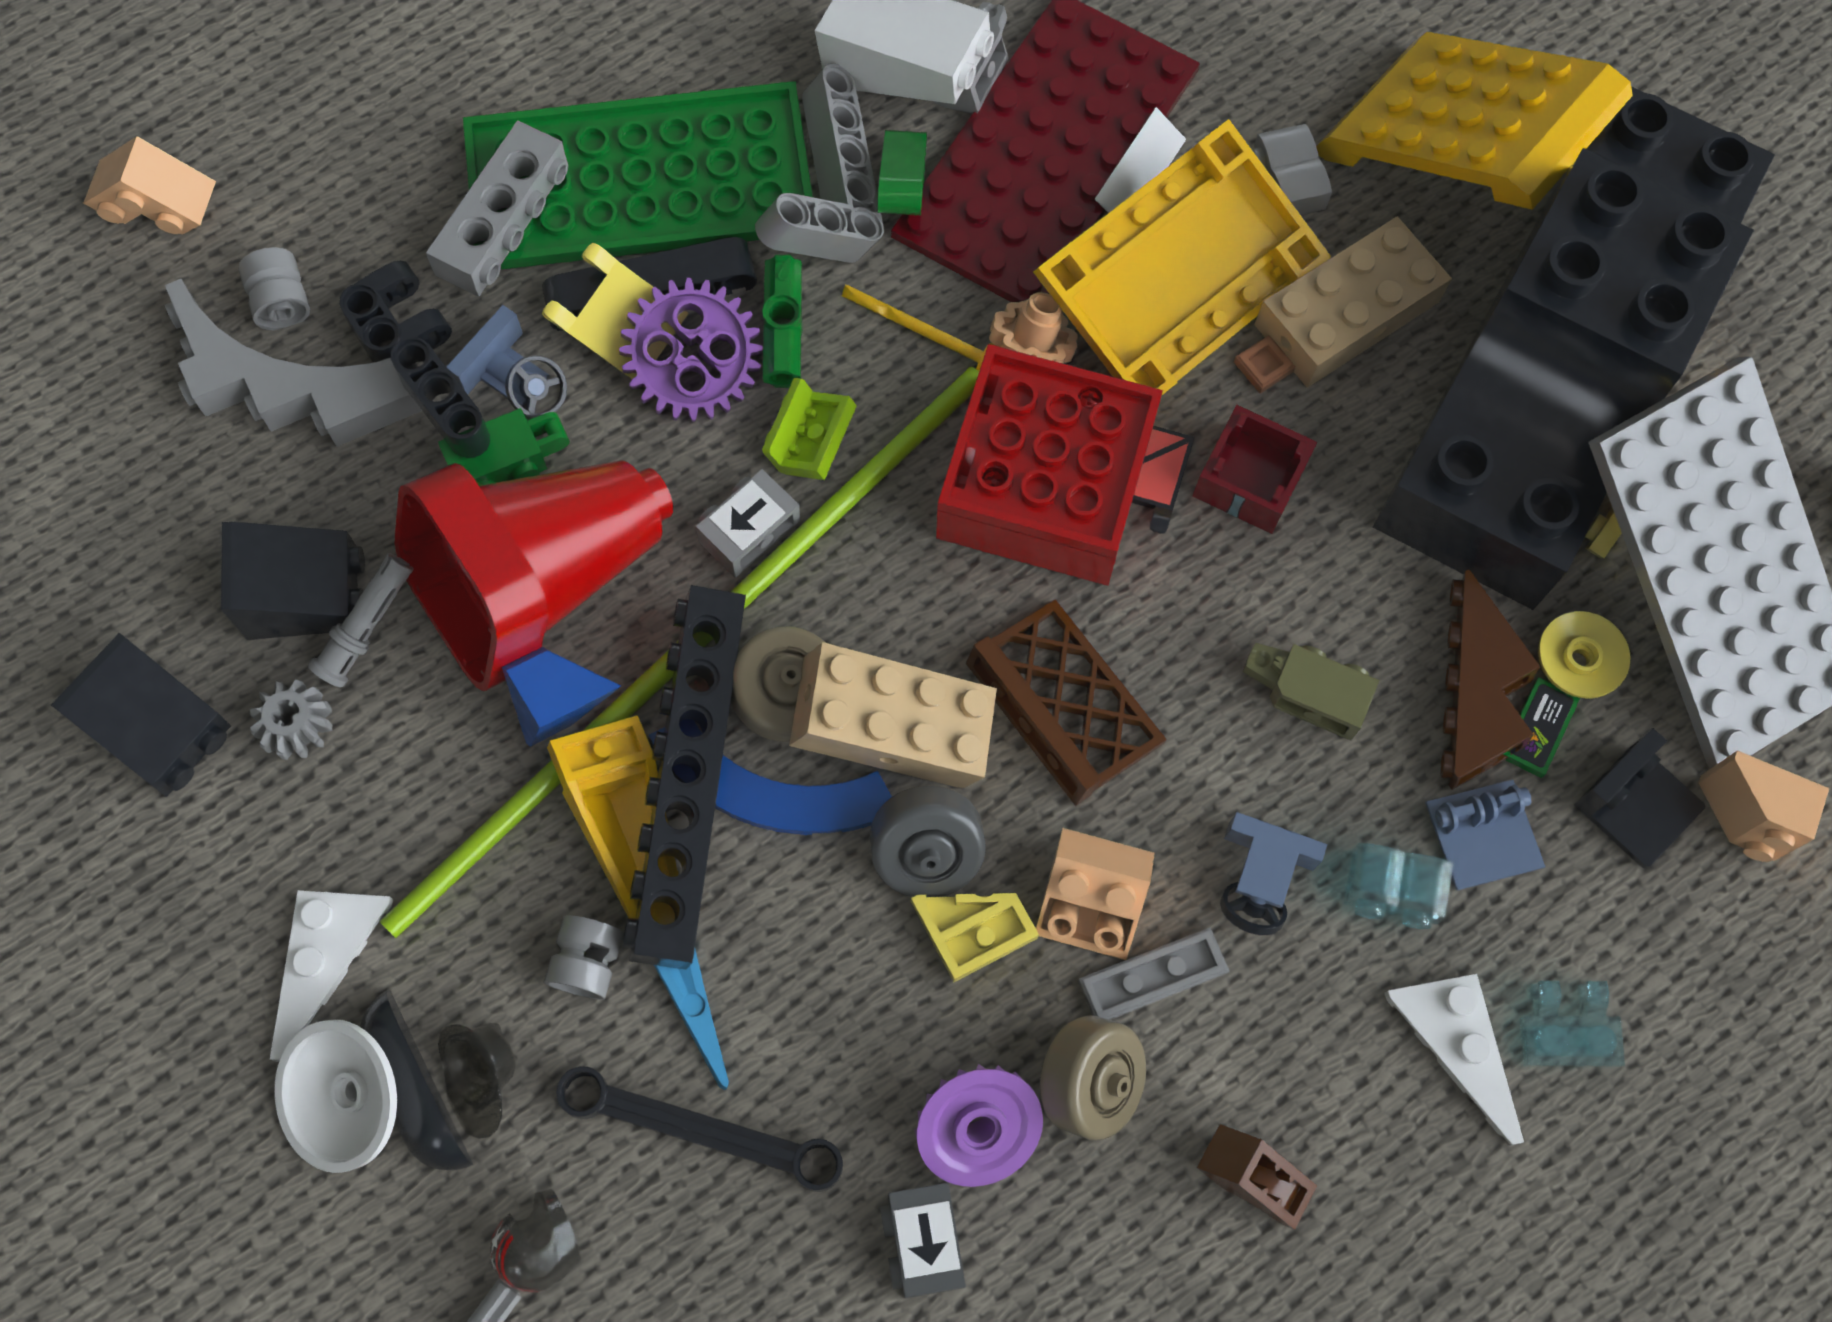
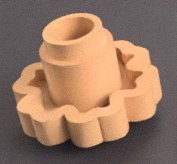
M1039 292L1031 295L1026 301H1020L1019 303L1010 302L1006 305L1005 311L996 312L990 326L989 340L994 345L1059 363H1068L1072 361L1077 349L1076 341L1078 335L1074 330L1067 328L1068 319L1063 315L1062 309L1048 293Z

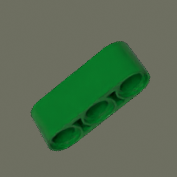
M885 130L878 186V213L921 215L927 132Z

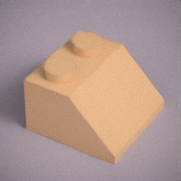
M1738 750L1702 774L1699 780V785L1729 842L1744 848L1743 853L1747 857L1761 862L1775 861L1815 839L1829 792L1828 787Z

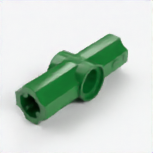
M775 255L773 258L765 260L764 305L762 309L764 324L763 382L773 385L775 388H790L794 378H801V338L803 332L802 261L793 258L791 255ZM781 318L791 320L786 324H778L774 322L777 319Z

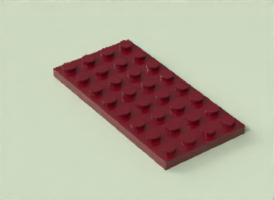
M1052 0L994 82L979 112H973L924 182L921 215L902 214L891 230V238L1009 302L1019 303L1020 301H1026L1034 293L1042 292L1049 294L1033 272L1102 218L1106 210L1095 200L1096 196L1154 109L1157 107L1166 118L1169 116L1198 72L1200 63L1078 0Z

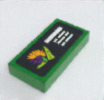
M1538 677L1534 681L1519 713L1534 735L1523 749L1515 752L1516 747L1504 753V755L1508 756L1506 761L1542 779L1548 771L1580 698L1571 696L1558 689L1555 685Z

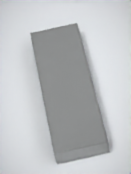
M1209 927L1079 978L1078 983L1092 1016L1112 1020L1228 974L1230 971Z

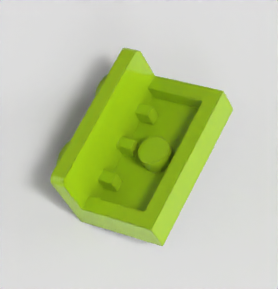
M794 378L787 394L782 400L781 408L773 426L765 438V444L762 448L764 455L780 473L825 480L857 405L850 396L813 392L804 379Z

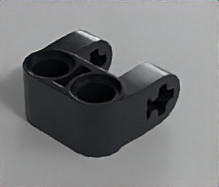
M399 260L386 264L355 284L348 286L340 296L339 304L352 331L373 362L391 358V351L394 345L404 338H421L432 349H435L444 344L452 334V328L438 309H426L398 324L390 312L389 308L412 296L420 285L419 279L406 261ZM371 308L363 314H358L363 309ZM393 340L390 344L379 347L382 342Z

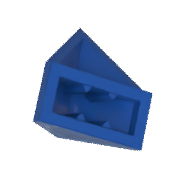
M544 647L502 667L526 744L530 747L570 727L621 687V685L548 651Z

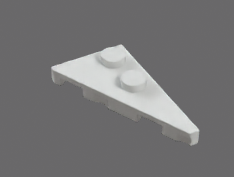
M1477 974L1385 992L1388 1003L1392 1007H1396L1415 1030L1414 1034L1424 1046L1430 1048L1437 1057V1062L1462 1092H1466L1485 1114L1486 1121L1496 1133L1502 1135L1510 1146L1524 1143Z

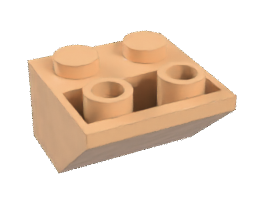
M1062 828L1036 925L1039 936L1127 960L1151 883L1154 853Z

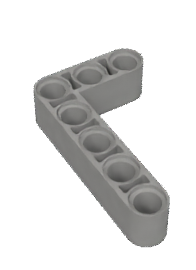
M830 63L820 71L802 94L821 199L793 193H783L760 216L755 224V230L761 242L774 250L855 263L881 239L884 233L881 213H878V196L855 82L848 71L838 64Z

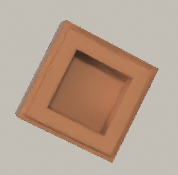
M1270 335L1243 351L1234 359L1235 365L1260 394L1293 373L1296 367Z

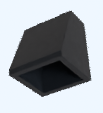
M232 521L222 522L221 610L247 640L329 633L333 626L344 622L363 593V589L358 588L357 574L365 572L364 552L361 546H356L347 531Z
M120 633L51 704L52 707L166 797L173 790L178 791L190 782L194 775L193 768L205 754L211 755L221 748L227 738L226 731L231 727L218 712Z

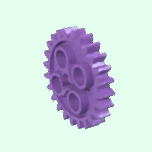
M687 278L684 290H678L673 280H669L668 294L663 295L659 289L653 287V303H649L642 298L638 299V306L643 312L642 315L628 312L627 320L635 328L621 330V337L630 341L631 344L620 347L619 353L624 357L632 358V360L622 366L623 373H636L637 376L629 383V387L631 390L640 387L645 388L641 397L643 404L653 398L658 400L656 405L657 414H660L669 406L673 408L672 417L675 421L679 418L682 410L688 411L691 422L696 421L698 410H704L706 416L711 420L714 417V406L718 405L723 411L728 413L730 411L729 397L739 402L744 400V395L739 388L740 385L753 388L755 381L746 373L747 371L757 372L761 367L760 363L750 359V356L762 353L763 346L750 343V340L759 335L760 330L755 327L746 328V324L751 320L753 314L751 311L738 314L737 310L740 306L741 298L737 297L727 303L724 300L726 287L723 286L714 295L710 293L709 280L704 281L700 290H694L691 278ZM686 310L697 312L702 318L701 325L696 329L682 327L678 322L680 313ZM662 323H668L688 346H692L695 343L699 344L698 354L700 358L714 369H717L721 377L714 378L694 355L684 358L682 356L684 348L682 343L670 333L664 331L661 327ZM719 340L727 341L732 345L734 355L727 360H719L710 352V346ZM656 341L666 342L672 348L673 353L666 360H654L647 352L650 344ZM694 371L703 377L705 384L700 390L692 392L684 389L679 379L684 373Z

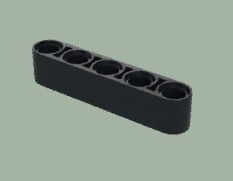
M738 237L715 240L619 261L651 286L659 289L664 295L668 294L669 280H673L678 290L685 289L687 278H691L694 290H700L704 281L709 280L710 293L714 295L723 286L726 287V295L733 294L732 290L745 287L746 291H748L757 284V277L746 240ZM594 267L551 276L542 284L545 304L547 305L550 301H556L577 317L606 275ZM550 322V326L557 331H563L562 329H560L559 327Z

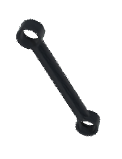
M580 1066L570 1069L561 1077L557 1086L556 1094L559 1105L574 1118L590 1119L601 1114L795 1174L798 1182L804 1188L813 1192H823L831 1189L837 1184L843 1172L841 1153L834 1144L827 1140L812 1139L804 1144H798L608 1085L603 1076L590 1067ZM592 1076L600 1086V1099L591 1109L580 1112L576 1111L566 1102L565 1091L576 1078ZM814 1148H827L832 1152L836 1160V1172L833 1178L821 1185H815L806 1180L800 1170V1161L803 1156Z

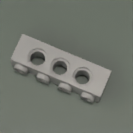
M517 120L427 250L426 255L435 276L478 297L487 285H491L496 281L502 262L510 251H515L519 247L525 228L532 218H537L541 214L546 203V197L554 185L562 183L567 174L568 162L562 141ZM523 176H529V177L524 178V179H519L520 177H523ZM508 208V209L505 210V211L496 212V211H498L499 209ZM479 241H486L481 245L473 246L475 243Z

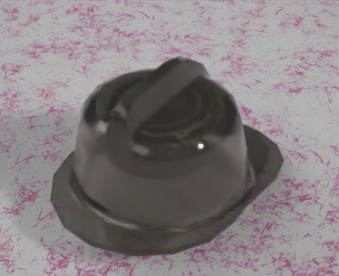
M487 1023L473 1029L460 1024L448 1025L440 1033L438 1042L448 1102L468 1135L478 1139L491 1137L498 1130L502 1119L501 1090L514 1075L516 1068L515 1055L510 1044L503 1037L498 1023Z

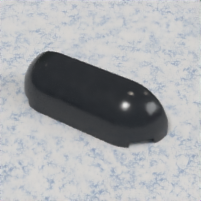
M384 991L368 1006L360 1027L377 1041L392 1068L397 1092L395 1123L404 1143L416 1159L434 1169L460 1170L473 1165V1162L391 991Z

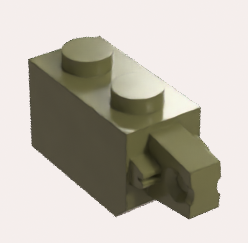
M1255 643L1248 655L1243 672L1272 689L1269 697L1274 708L1350 741L1354 738L1362 727L1380 680L1369 676L1368 671L1358 665H1343L1326 658L1327 656L1323 651L1312 646L1304 645L1300 647L1293 644L1288 652Z

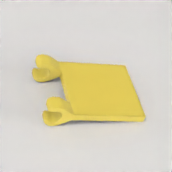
M592 243L587 246L582 254V258L606 275L577 317L556 301L547 303L542 310V315L623 373L622 366L631 361L632 358L624 357L619 353L620 347L631 344L630 341L621 337V330L635 328L627 320V314L631 312L642 315L643 312L638 306L639 298L649 303L654 302L652 296L653 286L616 260L601 246ZM683 311L678 316L680 325L689 314L687 311ZM662 323V329L673 336L675 334L674 329L668 323ZM656 341L650 344L647 349L650 357L657 360L667 343ZM623 373L630 379L637 376L636 373Z

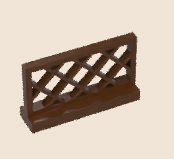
M1056 599L992 639L987 636L973 645L966 665L981 684L997 688L996 704L1075 806L1090 797L1096 789L1163 745L1167 740ZM1052 615L1063 629L1062 640L1056 641L1037 637L1039 623ZM1031 629L1030 635H1028V634H1023V633H1025L1026 631H1028V630ZM1069 638L1074 644L1068 643ZM1009 642L1028 645L1027 662L1021 663L1009 660L1000 648ZM1035 647L1060 652L1058 670L1033 665ZM1067 653L1081 655L1091 664L1089 676L1065 672ZM1096 673H1098V675H1099L1102 679L1096 678ZM1037 676L1056 680L1054 699L1037 696L1030 687L1031 677ZM1063 682L1087 687L1085 705L1061 701ZM1095 688L1113 692L1118 699L1117 712L1093 707ZM1124 708L1129 712V714H1124ZM1059 711L1084 716L1082 735L1063 730L1058 723ZM1091 717L1115 722L1113 741L1089 737ZM1123 724L1140 726L1150 740L1140 747L1121 743ZM1088 747L1111 751L1110 767L1098 774L1086 759ZM1119 753L1127 755L1119 760Z

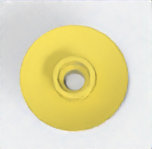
M1574 611L1560 615L1545 628L1538 645L1540 665L1547 678L1558 689L1574 697L1592 699L1613 692L1625 680L1630 668V650L1624 635L1611 621L1595 613ZM1572 654H1582L1586 659V666L1576 663Z

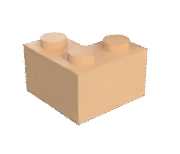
M136 136L99 160L83 204L96 210L98 216L111 223L126 224L142 214L155 221L156 226L165 232L185 234L201 225L216 181Z

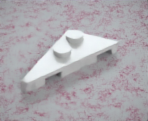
M298 890L270 1060L279 1062L289 1041L300 1030L308 1026L322 1004L325 1005L348 972V966L352 960L359 956L368 943L366 940L384 913L387 914L391 909L393 899L390 896Z

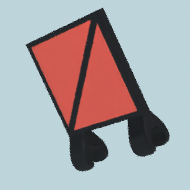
M1153 426L1132 503L1155 509L1150 523V530L1165 534L1195 437Z

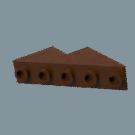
M1469 569L1465 571L1462 580H1452L1450 590V606L1458 607L1457 622L1450 621L1447 646L1448 648L1456 649L1455 664H1448L1446 670L1445 690L1453 691V707H1445L1443 734L1451 735L1450 751L1443 750L1440 775L1441 778L1449 779L1448 785L1451 790L1505 761L1508 756L1504 755V753L1516 747L1515 752L1528 745L1534 734L1506 696L1532 682L1540 668V665Z

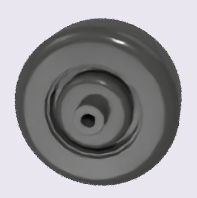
M929 785L917 786L901 791L888 799L880 807L871 824L870 844L874 868L886 885L909 897L916 895L942 897L952 894L966 886L982 867L986 853V844L980 815L966 797L952 789Z

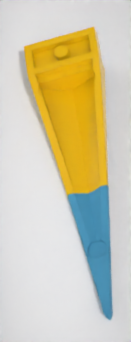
M638 715L550 740L547 746L563 787L562 794L628 918L634 919L636 917L638 900L630 899L634 871H643L645 853L637 851L642 823L650 824L653 806L645 805L646 790L649 777L657 778L658 776L656 760L652 759L653 751ZM666 855L658 859V867L663 874L670 877L678 876L675 857ZM663 902L651 905V916L657 923L667 925L674 922L675 913L670 905ZM694 949L693 963L686 970L654 966L718 1086L726 1090L729 1080L707 1000L696 950Z

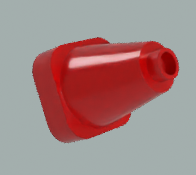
M623 460L481 486L477 484L472 475L463 466L454 463L400 486L395 527V550L398 557L408 562L414 568L406 581L455 660L474 686L481 691H487L506 681L502 670L503 666L541 648L544 634L661 540L662 521L672 516L673 502L664 480L654 469L646 468L638 472L631 464Z

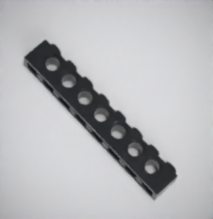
M691 585L685 600L677 599L673 626L681 627L678 643H670L666 670L674 671L671 687H663L659 714L667 715L664 732H656L652 759L660 760L657 778L649 777L645 796V805L653 806L650 824L642 823L637 848L638 852L645 853L643 871H634L630 899L638 900L635 919L627 918L622 946L631 948L630 962L684 970L693 963L733 688V671L738 654L746 599L744 594ZM697 632L708 633L713 637L715 646L706 648L698 645L693 638V634ZM692 675L704 678L708 683L709 690L704 692L692 690L688 686L686 678ZM686 719L696 721L702 729V735L698 737L685 735L680 729L679 722ZM678 764L688 765L695 773V781L690 783L680 782L674 777L672 767ZM673 809L682 811L688 818L689 826L685 829L672 828L666 822L665 812ZM666 855L675 857L681 864L682 873L675 877L663 874L658 867V859ZM657 902L670 905L675 913L674 922L667 925L657 923L651 916V905Z

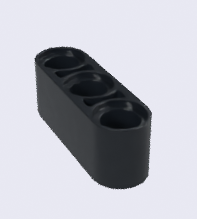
M407 337L398 341L391 351V361L404 388L458 456L475 458L482 455L490 444V434L479 408L427 342L417 337ZM416 362H424L418 368L408 369L412 364ZM449 394V396L442 401H433V399L438 395ZM466 426H474V429L467 434H457Z

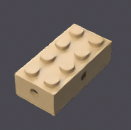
M1397 216L1264 300L1254 325L1264 337L1270 335L1296 366L1294 373L1308 388L1439 303L1452 278Z
M822 642L804 657L789 746L949 786L965 788L985 778L997 688Z

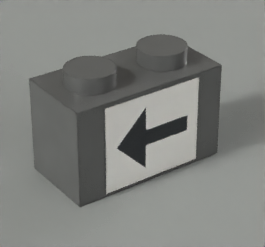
M949 1183L888 1193L889 1205L881 1206L880 1211L884 1236L895 1237L898 1257L888 1258L893 1290L903 1288L904 1299L965 1288L966 1284Z

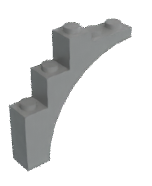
M182 279L165 285L171 299L170 303L165 304L167 313L175 328L183 327L186 334L185 338L180 339V343L188 359L178 362L184 380L179 381L178 385L189 406L197 404L205 417L245 401L255 422L263 419L272 432L311 415L321 437L329 434L336 447L422 411L404 388L391 358L374 363L345 367L306 366L275 359L242 345L219 329L199 308ZM414 363L408 369H415L418 366Z

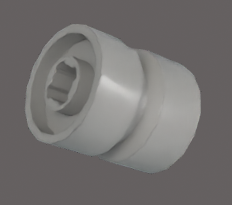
M263 248L251 252L239 262V274L244 290L249 295L248 304L256 326L274 331L301 323L309 316L310 305L306 292L300 283L301 276L293 253L283 248Z
M572 915L564 916L556 943L561 948V952L551 956L544 983L563 992L591 999L604 1000L613 974L607 965L608 962L617 959L624 932L597 920Z

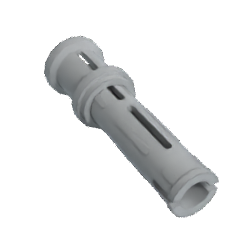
M387 553L380 568L368 583L348 617H346L342 624L338 623L329 631L331 638L318 658H312L308 663V668L316 676L337 687H344L348 682L346 675L359 655H365L369 650L368 645L370 642L368 638L373 629L385 614L403 583L406 582L409 575L413 572L414 568L408 562L392 553Z

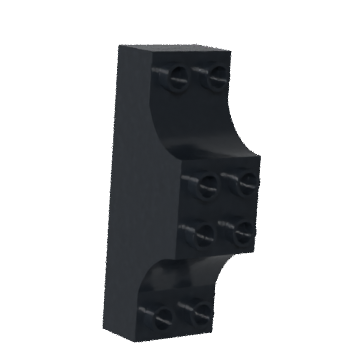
M1632 86L1633 96L1586 149L1582 148L1574 163L1559 179L1373 525V528L1462 574L1469 569L1479 583L1531 610L1536 608L1568 572L1607 493L1589 441L1665 399L1683 375L1754 232V229L1741 224L1775 156V154L1748 142L1744 137L1736 133L1718 128L1668 104L1656 95L1644 93Z

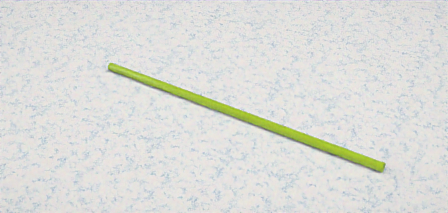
M969 367L730 591L746 595L744 609L972 395L979 374L977 369ZM705 632L693 634L695 642L702 647H705L713 640V637ZM668 651L582 731L630 718L673 677L674 671L666 670ZM552 760L379 921L395 938L405 931L561 783Z

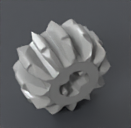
M295 679L290 688L287 689L282 682L276 681L275 694L271 697L268 693L259 692V698L264 703L263 707L250 709V715L257 721L250 727V731L255 738L261 739L260 747L267 753H272L276 750V754L281 759L288 761L295 750L301 758H307L308 748L306 745L310 742L318 748H324V741L318 736V732L333 731L332 723L326 719L332 713V708L327 701H321L323 694L316 687L312 686L306 689V685L302 681ZM296 713L292 716L293 723L286 726L290 722L289 715Z

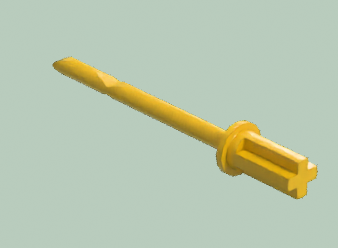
M845 284L842 297L977 362L976 369L980 371L987 347L982 351Z

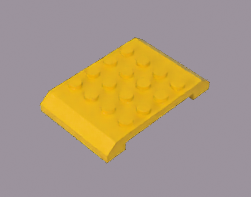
M1426 32L1403 52L1320 141L1316 148L1319 156L1324 160L1351 167L1362 157L1488 186L1492 189L1494 201L1533 210L1574 163L1582 148L1586 149L1633 96L1631 83L1607 63Z
M1228 119L1097 223L1039 266L1033 273L1113 377L1163 390V395L1176 385L1178 380L1256 318L1264 300L1329 260L1331 255Z

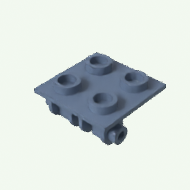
M1514 780L1425 802L1456 891L1545 868L1524 810L1525 806L1531 805V795L1526 787L1519 788L1515 785Z

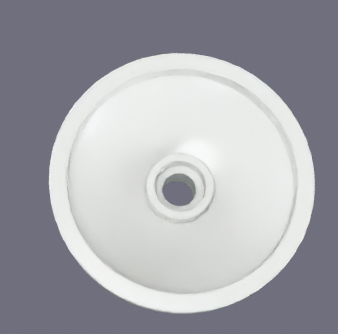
M336 1019L316 1022L300 1030L284 1049L275 1077V1105L280 1125L288 1142L307 1163L320 1170L332 1173H342L363 1167L376 1158L386 1145L396 1118L397 1092L395 1078L390 1063L380 1045L368 1032L358 1025Z

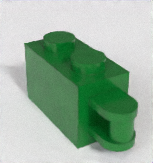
M522 408L485 422L490 434V444L482 455L475 458L458 456L444 439L438 441L447 465L460 464L472 475L479 486L540 475V472L547 469L543 457L564 449L570 443L557 413L548 412L527 421ZM472 427V428H470V429H468V430H465V431H463V432H460V433H458V434H459V435L467 434V433L471 432V431L474 429V427ZM547 433V437L536 441L535 437Z

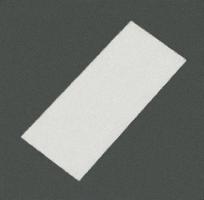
M1157 107L1095 198L1108 213L1166 169L1186 140Z

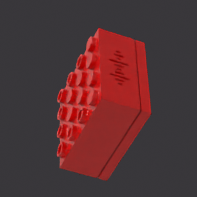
M988 344L938 500L936 539L1108 586L1163 390Z

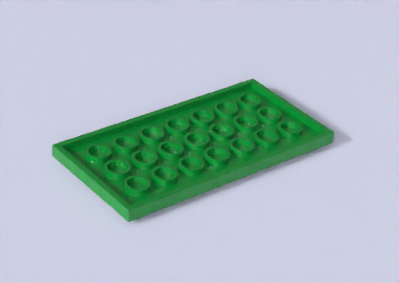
M796 81L463 117L469 189L517 120L562 141L568 162V171L561 184L554 185L546 197L543 211L537 218L531 219L524 230L523 239L519 247L515 251L508 253L501 264V270L583 260V252L592 243L598 244L613 257L669 251L731 237L742 238L746 242L756 241L760 239L757 236L755 224L779 195L793 193L813 197ZM523 176V177H520L519 179H524V178H527V177H529V176ZM502 208L496 212H502L507 210L508 208ZM479 241L475 243L473 246L481 245L486 241Z

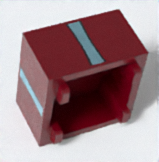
M1236 405L1198 479L1192 497L1272 534L1318 442Z

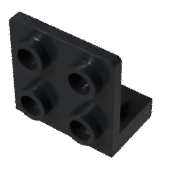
M1654 728L1634 742L1574 804L1644 869L1650 867L1706 807L1704 802L1659 763L1661 759L1655 753L1667 740Z

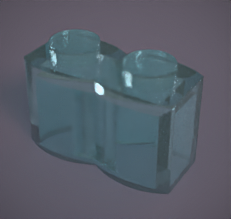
M1358 843L1352 850L1344 904L1354 906L1355 914L1361 917L1382 919L1384 913L1402 917V924L1416 929H1430L1431 924H1438L1446 917L1453 863L1432 856L1405 853L1381 845Z

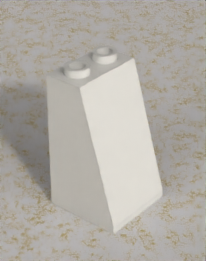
M832 0L815 29L822 69L830 63L840 65L853 77L856 91L956 104L963 89L968 90L971 87L976 74V66L981 57L988 56L994 41V33L990 31L989 12L953 0Z

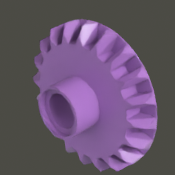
M978 1064L976 1070L969 1072L959 1069L956 1077L949 1081L941 1079L940 1087L933 1094L927 1093L926 1104L923 1110H918V1125L914 1129L917 1148L926 1166L936 1176L946 1182L968 1187L992 1184L1016 1172L1033 1154L1041 1137L1043 1114L1039 1099L1034 1090L1016 1072H1006L999 1065L994 1069H986ZM983 1116L977 1122L970 1123L973 1119Z

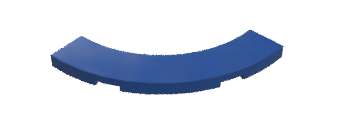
M686 719L679 722L680 729L685 735L689 737L702 735L694 720ZM665 727L662 728V729H660V730H658V731H659V732H664V731H665ZM656 732L649 734V738L653 745ZM723 755L715 809L734 819L759 828L781 833L812 835V833L848 832L871 826L877 811L892 796L878 771L838 784L823 786L793 785L756 775L738 766ZM678 764L672 767L673 774L681 782L690 783L695 781V773L688 765Z

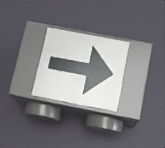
M761 469L752 478L747 476L740 480L733 488L731 496L720 506L713 505L700 516L698 525H696L699 543L736 578L800 522L799 504Z

